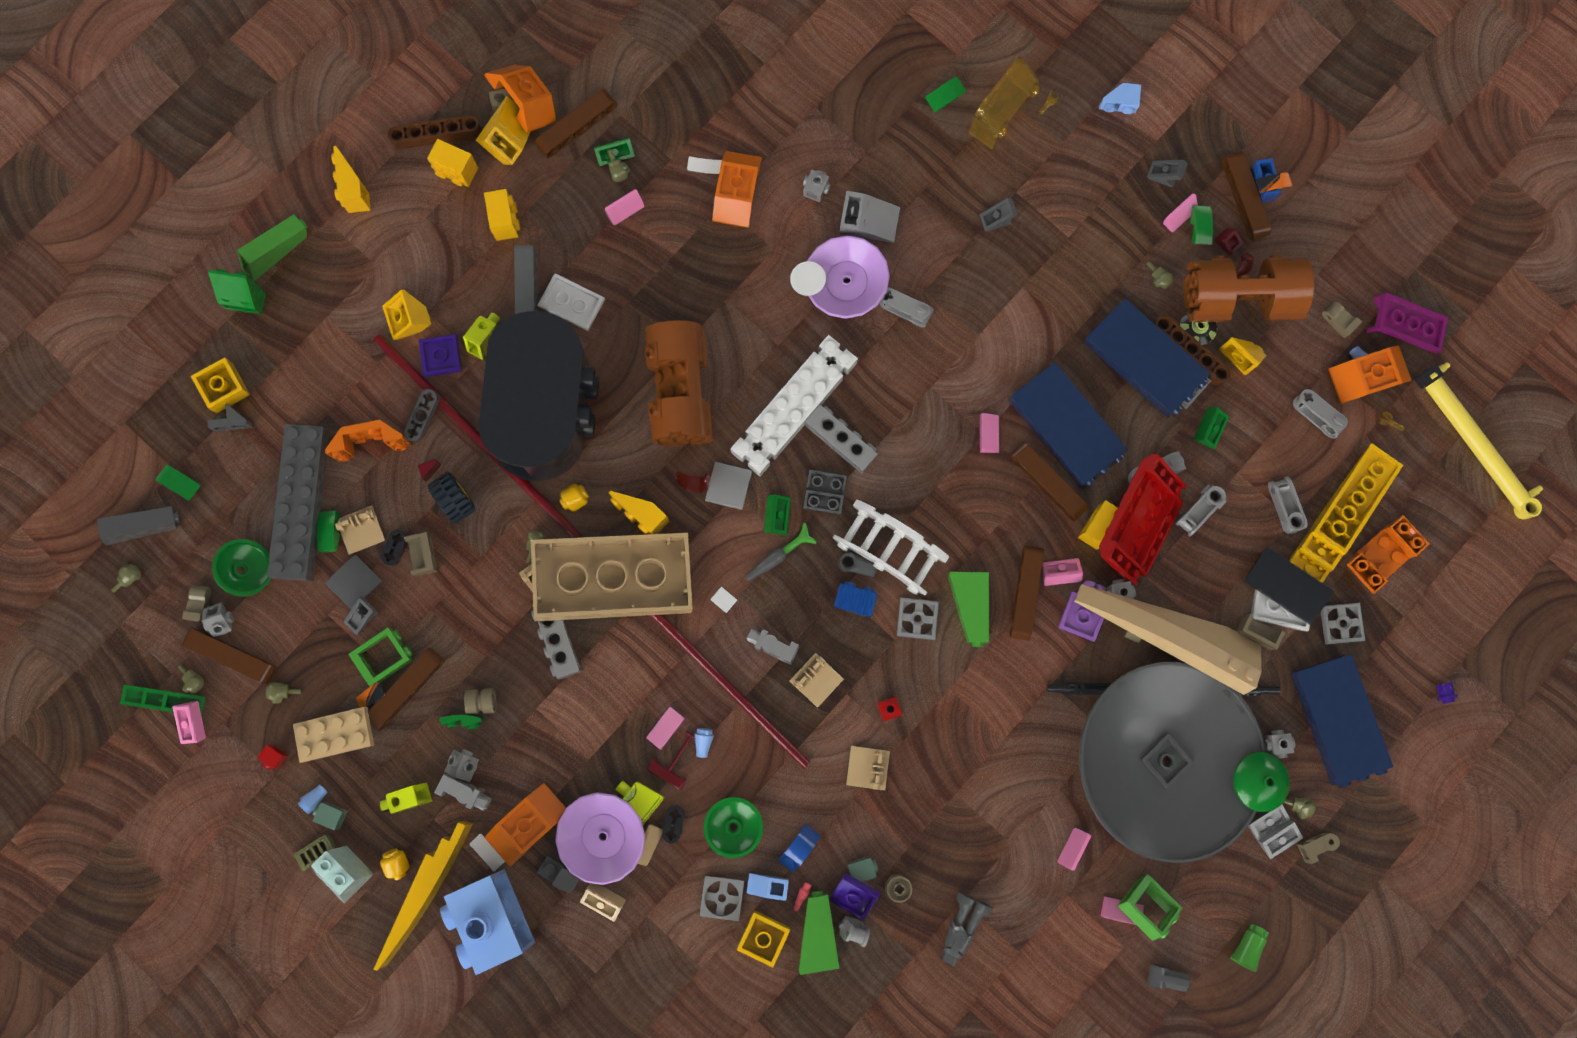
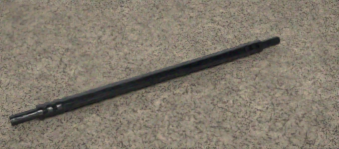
M1111 683L1047 684L1046 691L1066 692V694L1101 695ZM1258 684L1256 689L1243 695L1239 692L1238 694L1240 696L1280 694V687L1261 686Z

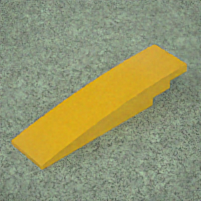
M1371 443L1320 513L1289 561L1323 583L1328 574L1334 570L1342 556L1348 552L1403 465Z
M468 821L458 822L452 836L442 838L437 850L425 855L373 970L378 971L387 966L416 927L448 875L473 823Z

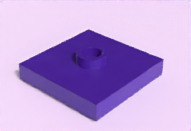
M457 334L419 339L424 377L462 372Z
M845 873L831 894L829 901L864 920L881 893Z

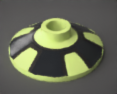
M1187 313L1180 322V327L1202 345L1210 343L1217 334V322H1189ZM1198 323H1202L1203 328L1198 327Z

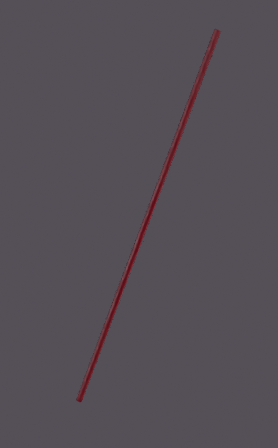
M381 334L374 338L373 341L423 390L430 389L439 394L440 401L438 405L571 538H584L528 480L509 473L499 464L495 456L483 444L479 432ZM650 615L803 769L810 763L663 615Z

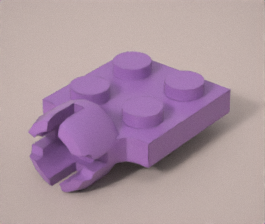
M1086 580L1083 585L1106 591V587L1101 584L1098 585L1094 581ZM1071 592L1057 628L1095 642L1104 618L1074 602L1077 593Z

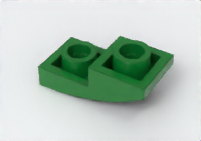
M956 76L928 94L925 98L933 111L937 113L967 91Z
M1192 205L1190 224L1194 225L1192 243L1212 245L1213 218L1211 206Z
M166 465L155 479V481L187 501L191 500L201 486L169 465Z
M336 510L319 512L316 539L319 553L337 551L340 534L336 531L335 523H338L340 514Z
M451 715L439 718L441 726L452 728L459 726L461 721L462 727H468L469 730L481 727L480 723L485 722L484 718L472 715Z

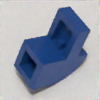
M805 824L778 861L794 873L812 851L821 835Z

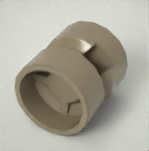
M484 688L481 692L478 689L465 690L464 706L466 714L476 715L480 711L483 714L495 713L497 707L495 689Z
M894 874L888 877L884 887L886 894L894 902H905L912 895L913 888L910 881L901 874Z

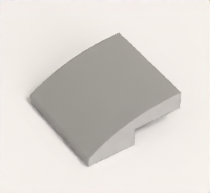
M715 462L705 501L742 510L752 470Z
M1283 805L1269 812H1261L1248 825L1257 842L1270 859L1303 839L1295 822L1289 818Z

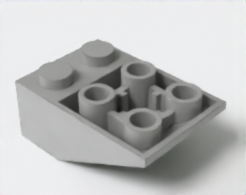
M846 191L839 234L894 243L900 207L867 194Z

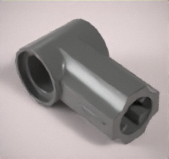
M846 553L839 558L838 567L840 570L874 578L876 568L873 566L874 563L868 559L851 553ZM844 558L851 559V567L843 565Z
M1150 964L1147 985L1161 989L1166 987L1187 992L1190 984L1189 974Z

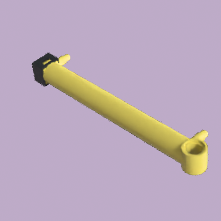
M1446 362L1439 367L1436 364L1415 377L1414 380L1421 389L1425 388L1513 505L1515 515L1520 519L1538 516L1542 511V505L1534 497L1543 490V487L1539 485L1529 492L1525 489L1443 380V373L1450 367V364Z

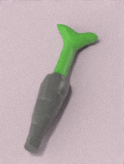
M803 523L802 530L797 538L782 549L776 548L771 551L752 571L746 574L745 578L747 581L750 582L755 577L782 563L786 559V554L801 543L816 544V540L809 536L807 524Z

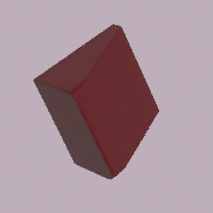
M1226 228L1215 238L1218 245L1228 255H1231L1243 244L1236 229Z
M436 459L419 464L418 469L422 479L427 482L441 464Z

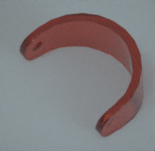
M677 472L675 478L677 483L685 490L703 493L708 490L710 475L705 474L704 477H698Z

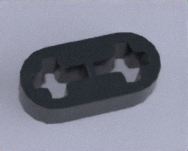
M395 530L390 533L382 551L381 560L388 566H395L399 563L408 543L404 540V537L407 535L401 530ZM400 535L403 541L398 542L395 547L396 540H394V537ZM393 552L395 559L388 562L387 554L391 555Z
M672 806L666 813L663 839L669 844L677 842L681 836L685 813L680 806ZM675 809H678V813L681 814V817H678L676 819L675 824L672 823L673 816L670 815V812H674ZM671 826H675L674 833L677 834V837H673L670 840L666 832H670Z

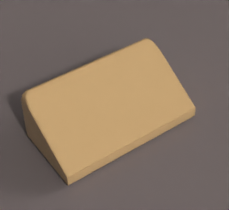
M653 824L648 825L645 831L643 855L638 864L648 865L662 836L663 829Z
M590 883L580 903L614 922L626 899L600 884Z

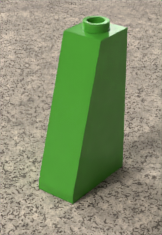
M293 214L238 249L237 253L241 269L250 279L256 281L307 238V225L305 222Z
M949 572L948 580L966 642L972 643V647H984V644L989 642V572Z
M823 890L811 892L812 896L807 898L799 961L800 975L839 969L829 898L827 893H823Z

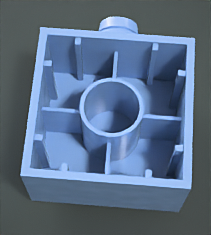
M505 869L444 896L446 905L440 907L442 920L448 930L457 928L462 940V944L456 946L458 959L464 969L473 967L475 975L523 954L535 944Z

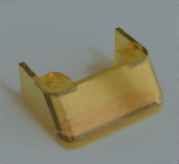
M1017 57L975 112L969 133L992 150L999 137L1002 139L1007 133L1008 129L1006 127L1008 122L1025 100L1031 96L1035 97L1041 89L1039 86L1040 81L1024 59Z

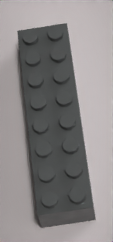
M285 424L267 573L269 578L313 582L317 552V520L322 507L327 462L325 449L329 444L330 431L324 427Z

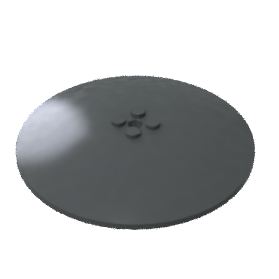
M1161 662L1141 666L1125 673L1111 683L1098 697L1083 727L1079 748V770L1084 793L1092 811L1114 839L1131 851L1146 858L1163 862L1186 863L1198 861L1222 851L1231 845L1248 827L1257 811L1249 809L1239 800L1234 790L1233 775L1237 764L1246 755L1266 751L1256 718L1236 690L1189 664ZM1165 756H1168L1170 759L1168 767L1164 766L1162 762Z

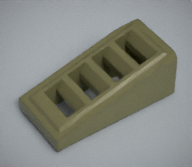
M330 833L323 835L293 854L303 872L311 868V865L320 857L314 848L315 846L318 847L321 855L325 852L321 845L322 842L327 850L337 848ZM308 850H311L315 860L311 859ZM303 853L309 862L307 865H305L301 857Z

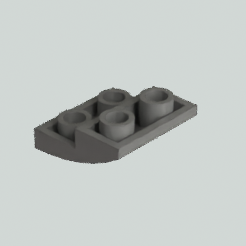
M809 469L803 508L841 514L847 475Z
M355 554L325 584L352 609L359 597L362 596L366 600L368 595L377 589L383 581Z

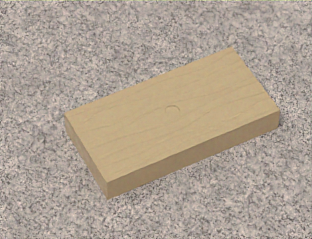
M688 533L531 540L534 621L692 612Z

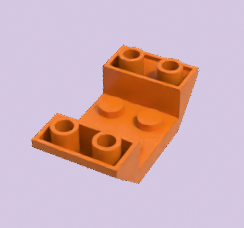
M511 65L485 73L484 76L494 89L505 87L519 106L520 110L516 119L526 133L556 122L552 95L531 66Z
M725 151L715 193L712 222L749 228L752 202L762 157Z
M1399 345L1328 369L1340 404L1412 381Z
M381 420L341 427L326 447L325 453L338 462H347L350 458L355 457L353 442L355 444H362L368 439H383V442L390 448L395 449V451L406 450V447L412 446V444L406 437Z
M1402 515L1380 530L1354 553L1347 566L1371 593L1375 594L1388 582L1387 578L1408 559L1416 557L1430 543Z
M543 783L502 818L484 838L511 867L539 839L558 824L566 807L549 787Z

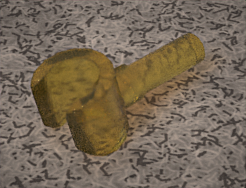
M1054 90L1050 91L1047 102L1038 113L1042 115L1050 105H1055L1060 94L1057 98H1053L1051 95Z
M1386 411L1382 414L1388 420L1379 419L1381 425L1389 424L1401 431L1405 429L1404 426L1392 420L1390 412Z

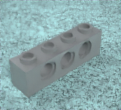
M819 405L806 419L805 426L862 474L877 457V449L872 444L863 442L861 440L862 436L858 432L849 430L847 423L841 418H835L831 409L827 406L822 407ZM830 422L833 428L827 430L823 427V423ZM844 434L847 436V440L840 442L837 436ZM854 446H858L861 448L862 452L860 454H854L851 448Z
M532 610L531 614L534 619V611ZM554 620L551 626H546L544 621H538L540 627L537 629L538 635L541 640L544 639L546 647L543 649L546 657L551 659L552 665L550 670L553 677L556 676L560 680L582 672L565 621ZM554 634H558L560 641L553 645L551 637ZM561 652L566 654V660L563 663L557 661V655Z

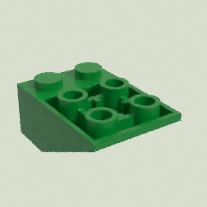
M224 269L208 270L219 305L224 309L262 314L266 293L247 274L242 272L232 274Z

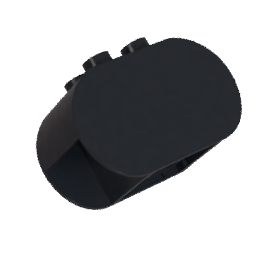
M541 311L521 312L503 320L493 330L488 341L479 418V434L485 447L495 456L499 464L506 471L526 480L544 481L556 478L567 472L579 459L583 451L585 436L593 437L595 433L596 416L592 414V406L588 405V399L598 398L599 376H595V367L589 365L577 333L560 317Z

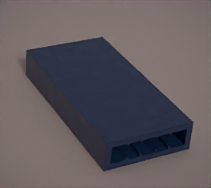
M1124 299L1085 339L1084 344L1167 418L1172 414L1176 416L1183 409L1181 405L1185 401L1189 403L1196 395L1194 391L1197 388L1201 390L1209 382L1207 378L1210 373L1127 299Z
M1056 362L1009 398L1008 401L1080 488L1084 484L1088 487L1096 481L1094 477L1098 473L1103 475L1111 469L1109 465L1112 462L1117 464L1125 458L1124 453L1128 449Z
M1352 654L1291 673L1331 785H1339L1340 788L1351 785L1350 781L1356 779L1358 782L1369 779L1371 774L1382 775L1388 772L1387 769L1394 767Z

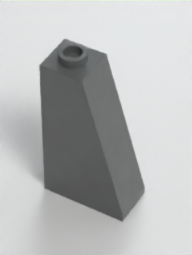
M514 245L515 314L537 311L539 256L534 245Z
M172 506L97 519L99 535L105 545L177 529L176 523L180 522L178 512H174Z

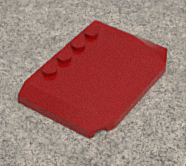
M1152 454L1142 460L1099 545L1101 557L1127 582L1131 581V584L1135 586L1139 584L1137 580L1140 576L1145 577L1149 573L1182 507L1183 500L1180 499L1181 490L1186 489V484L1161 456Z

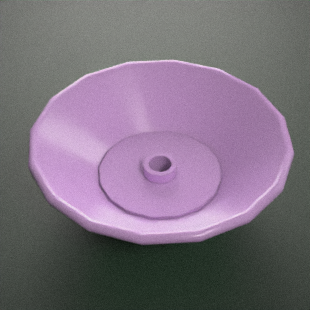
M849 235L830 238L816 247L807 260L819 264L826 274V282L823 289L817 294L809 296V298L817 308L830 316L845 319L862 316L877 307L887 292L890 279L887 261L878 247L864 238ZM845 279H849V280H850L849 283H844L843 281H844Z
M596 792L579 797L565 809L557 824L555 842L559 858L571 874L587 883L605 885L620 881L635 869L643 855L645 833L641 818L628 802L613 794ZM601 833L606 834L605 840L601 838Z

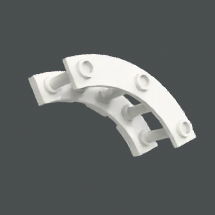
M856 500L853 506L858 510V516L844 539L836 535L833 536V539L838 542L837 546L844 551L849 549L868 559L880 571L886 570L908 586L907 590L917 595L919 592L926 595L927 592L920 587L921 583L934 562L939 560L946 563L949 556L936 545H929L923 540L924 537L897 519L886 513L882 515L875 511V507ZM868 517L874 519L875 525L861 547L851 543L863 521ZM887 526L894 530V536L880 558H877L867 552L881 528ZM905 537L913 542V547L900 568L896 570L886 562L900 539ZM919 550H924L928 554V559L915 580L912 581L904 574Z

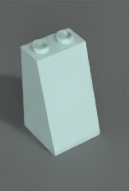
M348 846L325 851L311 865L316 875L343 903H346L374 875Z

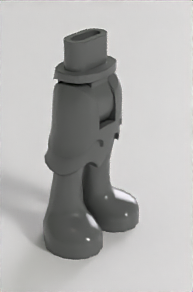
M960 891L956 898L960 904L955 920L952 918L945 938V947L942 949L944 953L941 957V960L953 966H956L958 959H962L961 955L965 954L968 950L980 920L983 916L989 915L993 909L990 905L977 900L966 929H964L963 924L970 909L973 907L975 899Z

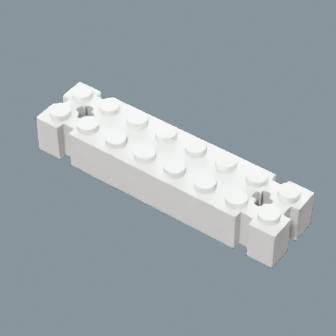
M830 335L819 345V354L815 352L811 354L745 431V440L740 437L731 447V453L742 463L745 459L749 461L748 468L759 477L770 466L769 459L772 457L775 460L805 425L806 419L819 405L825 402L842 382V373L844 372L848 375L857 364L858 358L847 349L842 352L840 350V343ZM828 361H829V362L833 361V362H834V365H833V364L827 365V363H828ZM754 446H761V451L756 450L755 452Z

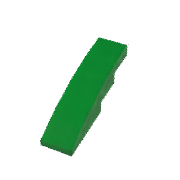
M124 685L120 704L174 712L172 707L174 705L198 701L202 716L206 697Z

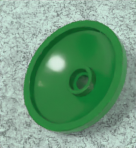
M236 539L229 541L221 546L214 555L212 561L213 577L216 583L229 594L235 596L257 594L271 580V578L267 577L270 554L262 545L252 540ZM237 569H243L244 573H238Z
M1254 752L1246 755L1237 764L1233 775V785L1237 797L1246 807L1258 812H1269L1282 805L1287 798L1290 779L1288 771L1280 759L1270 753Z
M737 797L722 799L710 808L705 817V839L711 849L723 857H743L751 853L762 838V817L757 808L745 799ZM736 823L738 826L737 830H731L730 825Z

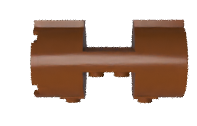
M1279 254L1269 255L1268 259L1263 260L1257 278L1251 279L1249 275L1238 276L1237 278L1234 263L1231 259H1225V256H1213L1211 260H1191L1187 264L1186 269L1189 270V273L1184 277L1183 301L1184 308L1189 309V312H1187L1189 322L1232 320L1236 301H1258L1263 321H1290L1308 318V311L1314 294V275L1312 266L1306 258L1288 259L1281 258Z
M680 320L664 321L647 326L645 328L646 365L649 370L655 371L654 380L657 391L656 400L649 402L648 408L652 442H654V445L680 446L689 443L690 445L705 444L713 441L710 403H707V400L702 398L700 369L708 366L705 330L702 329L699 323Z

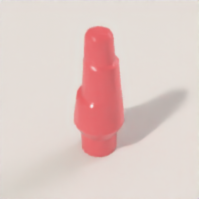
M805 882L798 892L793 908L795 911L800 909L803 901L810 894L812 885L808 882Z

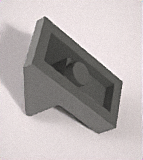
M1185 160L1153 161L1147 178L1166 186L1174 187L1176 180H1182L1188 163Z
M1007 198L979 214L986 232L1011 224V219L1018 216L1012 198Z
M226 404L227 418L217 416L214 417V420H207L208 428L214 432L253 428V424L228 404Z
M361 596L347 615L344 623L358 635L362 633L368 622L377 617L379 613Z
M549 855L537 872L552 882V886L570 894L580 880L571 874L564 864Z

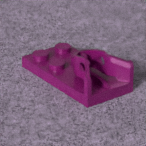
M1389 293L1374 297L1373 301L1378 308L1375 326L1368 328L1367 333L1380 331L1432 353H1441L1448 317Z

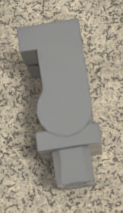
M751 628L747 637L748 642L755 644L756 650L761 652L763 649L765 653L790 665L799 649V644L791 642L790 646L778 641L775 636L770 635L764 629L760 633Z
M449 774L442 776L434 792L439 796L450 794L456 797L458 802L466 804L465 807L470 810L474 808L488 809L493 799L484 794L485 789L477 788L475 785Z

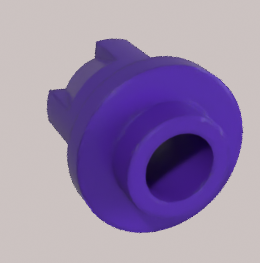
M1452 682L1436 685L1439 695L1438 701L1442 700L1443 704L1455 702L1454 698L1458 697V694H1455Z

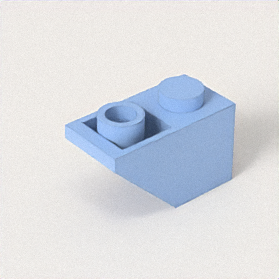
M1122 83L1102 99L1099 109L1106 112L1120 111L1124 114L1136 113L1140 106L1141 85Z
M749 873L747 893L786 901L789 878Z

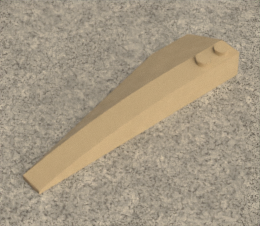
M1080 585L1074 602L1243 695L1257 688L1262 672L1260 644L1227 626L1087 585Z

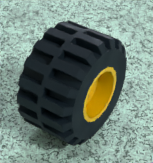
M445 472L428 484L431 496L451 522L457 524L476 511L473 501L450 472Z

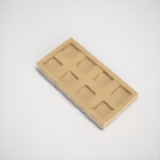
M367 707L293 724L299 763L374 746Z

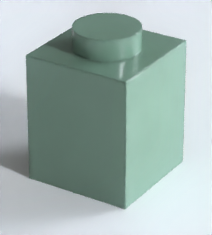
M321 802L314 809L313 822L332 830H339L348 811L329 802Z
M870 856L847 863L850 875L861 882L877 877L878 866L875 860H871Z

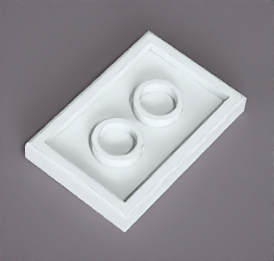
M554 273L537 306L588 332L605 298Z
M1255 589L1251 615L1254 616L1253 619L1268 624L1309 631V624Z

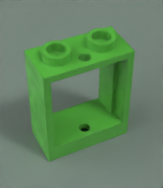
M386 628L348 654L369 687L377 682L379 684L414 661L411 657L413 655L411 649L407 645H403L401 642L403 638L397 629ZM388 636L402 659L376 676L362 653Z
M1148 874L1138 878L1118 904V907L1152 941L1158 938L1163 939L1169 934V927L1180 918L1178 914L1183 909ZM1144 891L1166 912L1157 926L1135 906Z

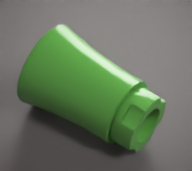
M1250 924L1230 959L1249 970L1257 972L1259 960L1266 945L1269 932L1259 926Z

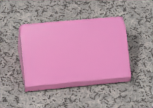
M634 189L605 207V212L611 223L616 225L644 208V203L638 191Z
M1192 193L1164 220L1163 224L1171 232H1174L1191 216L1192 205L1198 206L1196 195Z
M980 414V453H999V415Z
M1079 558L1042 563V576L1045 586L1082 581L1083 571Z
M193 701L172 706L180 743H198L204 740L206 734L199 702Z
M669 707L646 738L662 750L685 718Z
M1074 828L1057 862L1072 871L1075 870L1091 835Z
M1104 896L1100 916L1136 925L1118 907L1121 900ZM1135 904V906L1143 913L1144 905Z

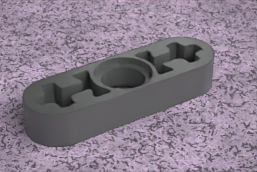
M426 389L421 393L404 430V435L408 440L417 442L423 438L440 401V396L436 391ZM427 395H431L434 398L433 401L428 402ZM422 405H427L430 409L422 407ZM421 410H424L427 414L426 419L423 421L418 419V413ZM414 422L422 424V427L417 426L416 424H414ZM415 429H416V432L418 433V435H417V436H413V434L411 433V430H415Z

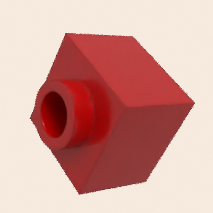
M896 697L877 703L883 722L902 716ZM887 706H893L894 710L892 713L887 712Z
M266 745L257 758L262 761L261 765L271 770L280 769L288 755L274 745Z

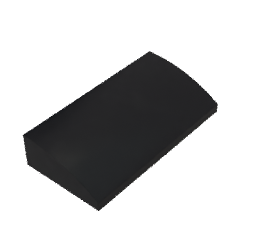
M1268 547L1262 551L1244 579V582L1309 625L1312 624L1334 592Z

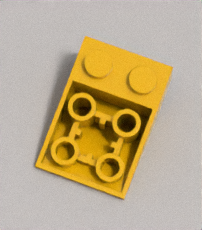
M508 96L505 97L475 141L502 164L513 165L522 152L530 132L526 133L517 121L516 117L520 108Z
M333 146L334 153L331 154V158L335 165L333 178L335 183H337V189H335L336 200H339L341 206L348 213L371 211L368 190L337 146Z
M613 491L609 492L612 497L610 499L612 504L619 511L621 509L625 510L624 514L633 524L637 522L639 530L644 535L658 534L669 523L668 517L653 502Z

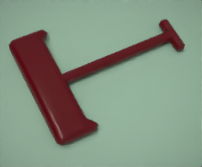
M686 731L689 737L668 769L657 763L655 758L652 759L647 767L649 772L677 790L682 789L687 779L680 778L671 770L692 738L695 740V735L689 731Z

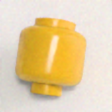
M573 483L560 493L562 499L559 501L565 510L569 508V510L575 512L588 503L587 498L589 494L581 484Z
M395 848L385 852L380 860L385 877L394 878L395 880L405 877V872L408 871L410 865L404 851Z

